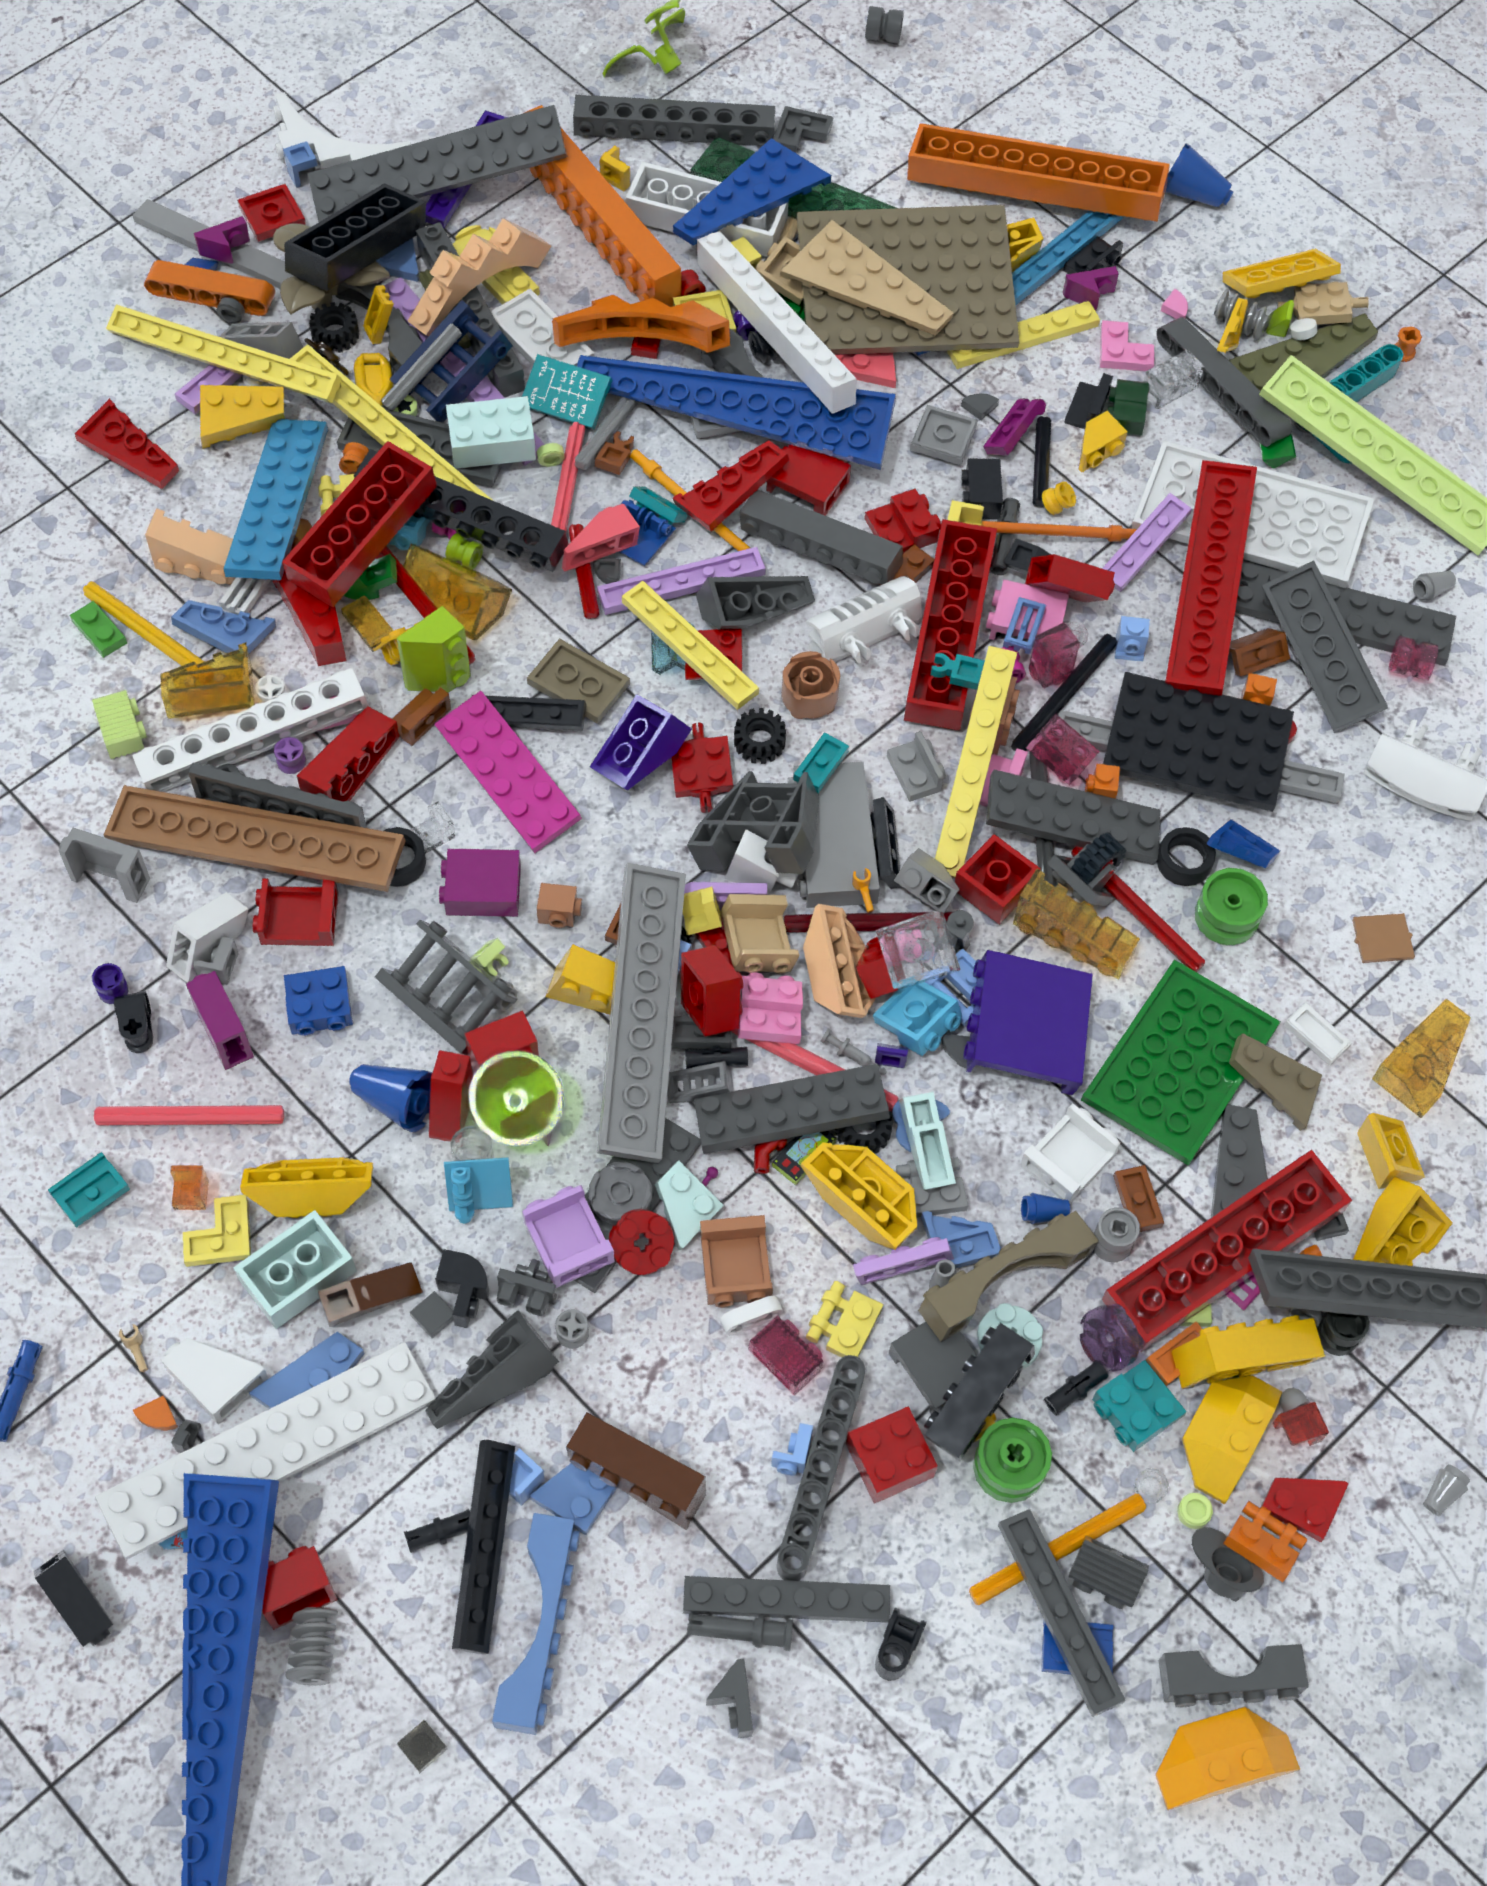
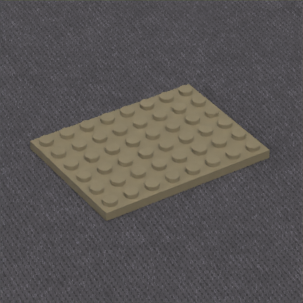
M1005 205L797 212L799 252L833 220L953 312V318L935 336L906 325L905 321L890 316L888 318L882 316L880 311L869 307L864 309L828 295L827 291L813 286L811 289L802 285L805 324L834 355L1018 348L1019 333Z

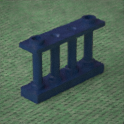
M463 300L459 302L389 379L395 385L450 324L455 325L462 333L460 338L408 394L411 395L415 392L429 403L430 406L426 411L435 421L442 423L447 419L446 405L462 403L513 347L500 330L492 337L476 324L479 318ZM467 332L484 344L483 348L474 357L457 344ZM449 352L466 364L456 377L439 364ZM431 372L448 384L438 397L421 384Z

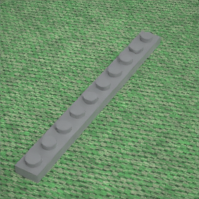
M1060 710L1054 740L1106 751L1113 721ZM1285 760L1279 790L1339 803L1345 773Z

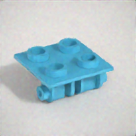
M509 1157L444 1162L449 1211H455V1217L459 1222L463 1224L469 1223L474 1216V1210L513 1207Z

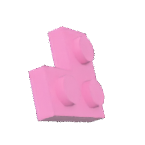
M1102 320L1100 368L1153 372L1154 344L1129 343L1128 322Z

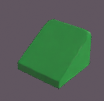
M1292 435L1267 447L1260 443L1262 459L1271 468H1276L1296 457Z

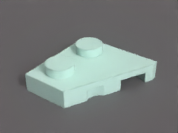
M679 1160L655 1183L658 1196L664 1203L665 1216L667 1221L671 1223L676 1237V1247L679 1250L683 1249L700 1231V1221L710 1220L724 1206Z

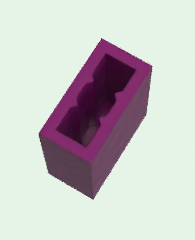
M447 849V860L441 861V878H445V886L439 887V904L445 905L446 915L518 917L521 875L520 850Z
M216 972L200 974L192 981L186 983L194 1008L224 1069H230L254 1058L245 1030Z

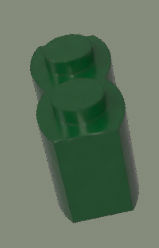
M1117 379L1116 387L1111 386L1108 403H1113V407L1108 406L1107 411L1128 431L1127 434L1142 436L1146 418L1149 383Z

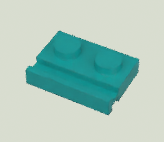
M102 1152L48 1189L50 1195L76 1228L130 1190L128 1184Z

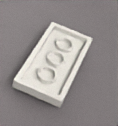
M531 289L491 311L506 338L532 365H534L537 354L577 366L580 355L594 357V352L584 342L562 347L554 344L552 318L558 316Z

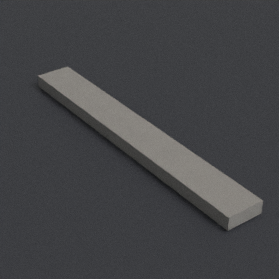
M149 199L132 215L134 222L196 251L198 250L194 233L209 228ZM248 244L231 248L233 264L222 262L257 279L267 281L279 289L285 279L294 276L285 272V261Z

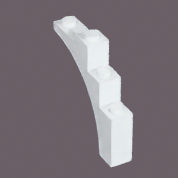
M285 92L275 94L277 105L273 106L276 121L282 122L279 124V143H276L275 146L279 159L284 158V161V148L305 141L308 142L316 157L318 166L314 167L315 170L410 145L409 141L392 144H366L331 136L303 119L293 108Z

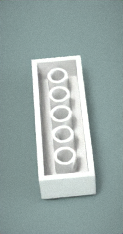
M642 162L625 197V203L644 225L673 232V225L721 182ZM788 203L757 217L751 215L744 218L742 224L735 227L731 224L720 229V232L730 242L744 236L761 256L768 257V251L775 242H778L786 223Z

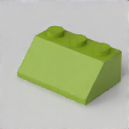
M443 606L397 637L404 685L408 691H422L426 688L431 692H436L441 687L449 693L454 688L464 685L468 678L471 677L465 627Z

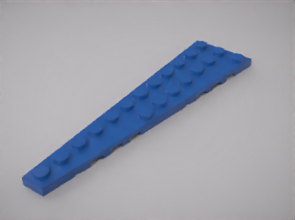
M184 1473L183 1518L188 1519L187 1539H183V1553H187V1574H183V1589H187V1608L183 1611L182 1740H186V1762L182 1763V1777H186V1800H182V1815H186V1835L182 1839L183 1868L181 1871V1886H226L279 1487L278 1480Z

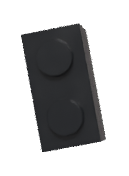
M968 458L966 469L961 470V486H966V491L962 492V502L983 506L982 519L998 520L1001 516L1003 505L1001 460Z

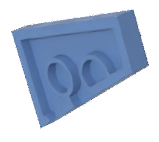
M188 600L171 616L172 625L241 661L276 627V622L273 618L265 617L264 620L251 618L250 613L240 611L239 614L224 612L222 607Z
M336 1332L254 1388L249 1394L256 1401L270 1409L355 1367L365 1354L364 1350L339 1332Z
M570 1463L529 1495V1498L557 1517L574 1519L575 1529L586 1535L617 1487L604 1483L592 1471L580 1470Z

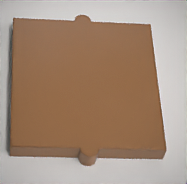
M1404 913L1353 917L1352 922L1356 934L1354 942L1358 944L1362 963L1412 960L1415 958L1411 942L1413 934L1408 930Z

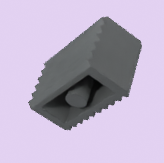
M1085 1536L1068 1577L1074 1580L1072 1585L1083 1592L1091 1594L1094 1589L1106 1595L1104 1601L1116 1608L1123 1609L1124 1605L1132 1608L1149 1571V1565L1089 1536Z

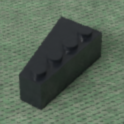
M1001 1322L996 1329L990 1327L980 1342L984 1345L983 1349L977 1357L973 1354L969 1357L961 1370L965 1373L964 1377L958 1385L954 1382L951 1384L943 1396L946 1404L940 1413L934 1410L924 1425V1428L928 1430L925 1434L926 1438L958 1461L962 1460L983 1430L987 1416L991 1417L1001 1404L1005 1396L1003 1393L1005 1389L1013 1387L1020 1377L1024 1367L1022 1366L1023 1362L1025 1361L1029 1364L1035 1355V1348L1031 1342Z

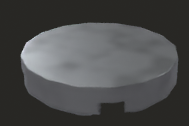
M613 1162L601 1171L599 1169L594 1174L589 1184V1202L593 1212L601 1220L616 1225L621 1216L628 1211L634 1209L648 1210L652 1202V1185L640 1167L628 1162Z

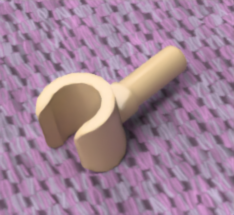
M132 1324L135 1334L131 1338H125L122 1329H120L119 1337L124 1346L131 1350L138 1369L142 1373L148 1370L140 1347L143 1338L138 1327Z

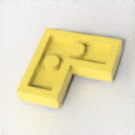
M246 1195L214 1198L215 1228L183 1232V1255L186 1267L239 1261L251 1255L249 1206Z

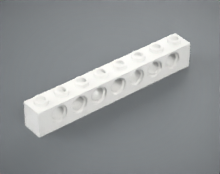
M353 668L345 671H338L323 680L310 682L305 687L295 691L285 692L265 703H257L237 714L227 715L222 720L212 724L199 726L196 730L184 735L174 736L154 747H146L132 756L146 789L165 792L191 781L188 771L192 763L200 765L210 764L216 768L224 764H235L273 749L276 743L283 738L293 737L298 739L353 717L355 714L358 715L368 704Z

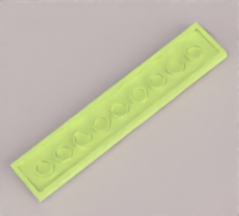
M1291 355L1259 393L1260 396L1479 556L1487 546V498L1298 359Z

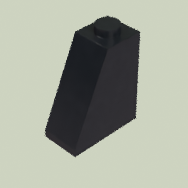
M64 1550L34 1570L36 1581L83 1647L89 1642L92 1646H95L110 1634L108 1628L113 1625L112 1620Z

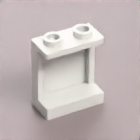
M1071 1104L1065 1116L1035 1147L1031 1145L1024 1152L1020 1166L1058 1198L1069 1200V1203H1071L1115 1157L1120 1142L1110 1129L1102 1128L1096 1123L1087 1110Z

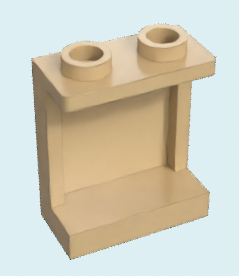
M728 895L720 913L735 971H746L748 973H785L792 971L799 958L798 950L790 949L782 916L788 906L786 895Z

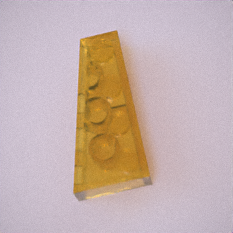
M1037 868L1019 897L1013 925L1017 926L1023 933L1032 934L1044 940L1048 946L1059 948L1069 953L1075 960L1092 965L1103 975L1113 976L1119 980L1135 954L1140 938L1108 916L1103 919L1098 917L1092 905L1086 901L1082 903L1076 902L1066 895L1068 892L1067 888L1059 883L1054 887L1044 880L1046 874Z

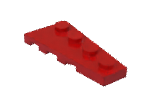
M110 398L75 433L76 440L161 489L179 472L178 464L156 443L153 444L148 439L147 434L141 428L138 429L124 412L121 413Z
M768 440L741 456L739 462L731 467L724 466L716 471L717 475L706 482L701 480L694 484L693 490L684 495L679 493L672 497L676 506L712 532L789 461L788 454Z

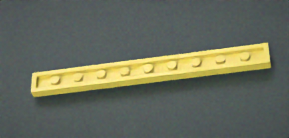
M117 304L106 327L111 333L329 403L333 402L342 380L338 374Z
M308 344L290 358L291 360L338 374L342 380L332 403L382 446L389 441L433 467L434 476L492 500Z

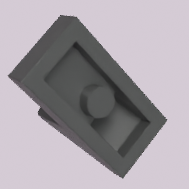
M744 1658L736 1660L706 1699V1706L734 1703L733 1707H728L730 1729L737 1728L738 1739L752 1737L753 1734Z

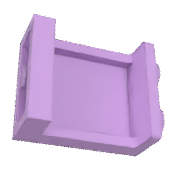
M582 1185L565 1187L558 1191L556 1196L547 1200H535L522 1211L524 1224L556 1288L614 1262V1250L609 1240H605L585 1199Z

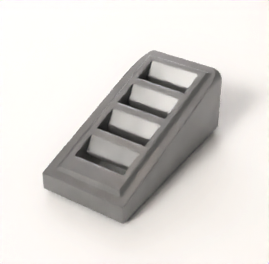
M726 1061L669 1072L667 1091L669 1103L692 1102L696 1098L733 1091L732 1073ZM716 1078H720L721 1083L717 1084ZM703 1079H708V1086H704ZM690 1080H695V1089H691ZM678 1081H683L684 1091L678 1092Z

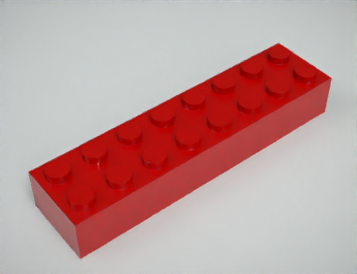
M942 519L906 701L904 721L960 731L968 688L949 684L950 676L942 678L933 677L931 669L932 665L942 667L941 664L934 663L936 653L945 654L950 660H955L956 654L974 658L997 528Z
M1311 1149L1106 1289L1102 1301L1140 1352H1142L1252 1276L1254 1273L1248 1259L1252 1249L1287 1252L1343 1213L1352 1202V1199Z

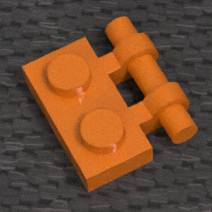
M1248 1501L1242 1513L1252 1518V1522L1240 1515L1223 1544L1283 1583L1300 1554L1289 1547L1288 1544L1290 1543L1301 1550L1307 1538L1296 1532L1297 1528L1292 1524L1288 1523L1286 1525L1270 1515L1271 1511L1263 1505L1259 1508ZM1264 1526L1268 1530L1278 1535L1279 1538L1277 1539L1276 1537L1272 1536L1271 1534L1263 1530L1261 1527Z

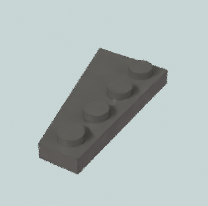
M1228 1104L1222 1114L1211 1218L1268 1179L1256 1109Z

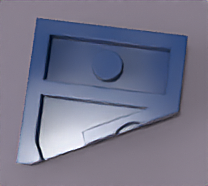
M1232 819L1213 833L1207 842V845L1263 868H1267L1281 851Z

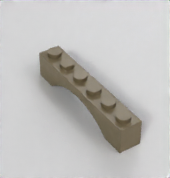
M1077 1211L1067 1216L1059 1214L1048 1223V1227L1042 1230L1039 1228L1031 1230L1024 1236L1023 1241L1018 1244L1010 1242L994 1258L991 1259L990 1256H986L974 1265L973 1270L967 1273L962 1270L952 1276L948 1281L949 1283L945 1286L935 1285L924 1293V1300L918 1311L940 1342L967 1327L975 1314L980 1296L999 1278L1014 1271L1031 1267L1067 1269L1089 1256L1099 1240Z

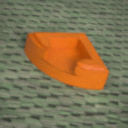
M164 1395L133 1409L137 1419L150 1428L161 1429L162 1431L178 1428Z

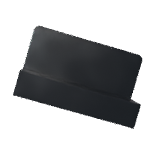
M1103 373L1098 386L1079 382L1065 417V424L1085 429L1086 422L1102 414L1110 393L1113 380L1112 375Z

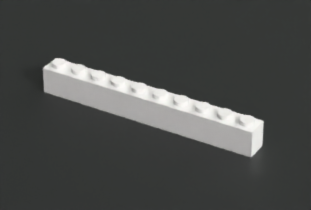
M720 231L697 239L698 266L833 414L855 405V376Z

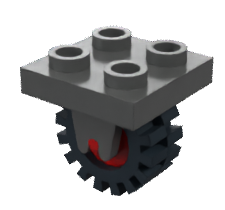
M1106 832L1101 834L1099 838L1096 837L1092 844H1087L1074 858L1054 855L1047 864L1053 869L1052 876L1063 885L1068 883L1074 889L1072 894L1084 905L1089 903L1093 906H1108L1115 897L1104 888V885L1117 870L1116 867L1124 859V854L1127 850L1110 833Z

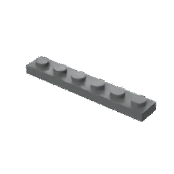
M1028 1509L1000 1521L998 1527L1091 1716L1095 1717L1123 1704L1125 1698L1031 1510Z
M685 1576L683 1614L764 1616L889 1623L890 1585Z

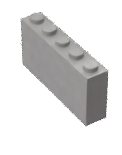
M864 762L840 763L818 794L819 806L814 853L803 873V879H799L800 897H805L806 908H815L818 904L829 906L863 905L862 894L860 890L853 887L852 877L855 871L857 878L864 880L865 868L871 872L868 888L872 904H878L880 887ZM800 765L793 767V775ZM788 777V783H797L793 780V777Z

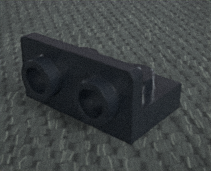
M1096 237L1064 264L1063 271L1067 274L1117 266L1123 256L1121 253L1123 242L1118 240L1111 246L1100 237Z

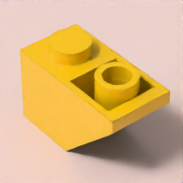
M1108 411L1086 422L1078 468L1081 473L1089 468L1099 466L1103 460L1110 456L1118 455L1125 447L1128 431Z

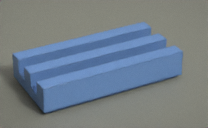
M1019 597L1003 647L1014 646V650L1019 651L1021 648L1025 650L1026 654H1030L1046 604ZM1022 606H1027L1028 608L1017 639L1012 638ZM1033 609H1037L1038 613L1028 642L1023 641Z

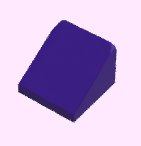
M877 1043L875 1063L905 1068L908 1048Z

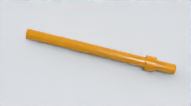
M638 449L631 452L630 458L643 468V473L651 480H657L674 496L679 493L682 495L687 493L662 471V467L656 461L649 460ZM722 522L714 529L718 535L737 551L750 549L745 542Z

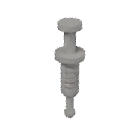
M827 1029L820 1041L823 1044L825 1041H828L839 1048L838 1056L844 1054L861 1066L875 1064L871 1061L872 1059L869 1055L851 1045L849 1038L842 1042L830 1034L832 1031L830 1029ZM878 1066L880 1075H885L886 1069Z

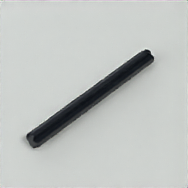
M1104 634L1012 741L1011 748L1013 751H1016L1017 748L1027 751L1030 743L1039 737L1060 710L1063 709L1116 647L1117 639L1115 637H1112L1110 634Z

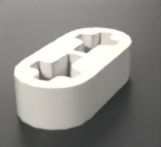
M773 1295L728 1311L721 1316L720 1321L727 1335H735L775 1320L782 1315L783 1310L777 1296Z

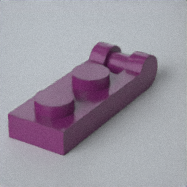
M1019 398L983 447L986 453L989 455H1009L1036 416L1044 414L1046 409L1045 401L1043 399H1033L1030 401L1027 398Z

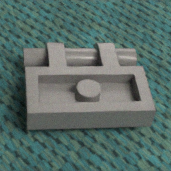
M950 1158L953 1171L960 1170L959 1158ZM914 1160L908 1161L907 1164L896 1166V1173L902 1178L909 1177L910 1185L914 1188L916 1218L921 1217L922 1212L925 1211L932 1212V1215L967 1211L968 1202L962 1177L955 1178L956 1184L924 1190Z

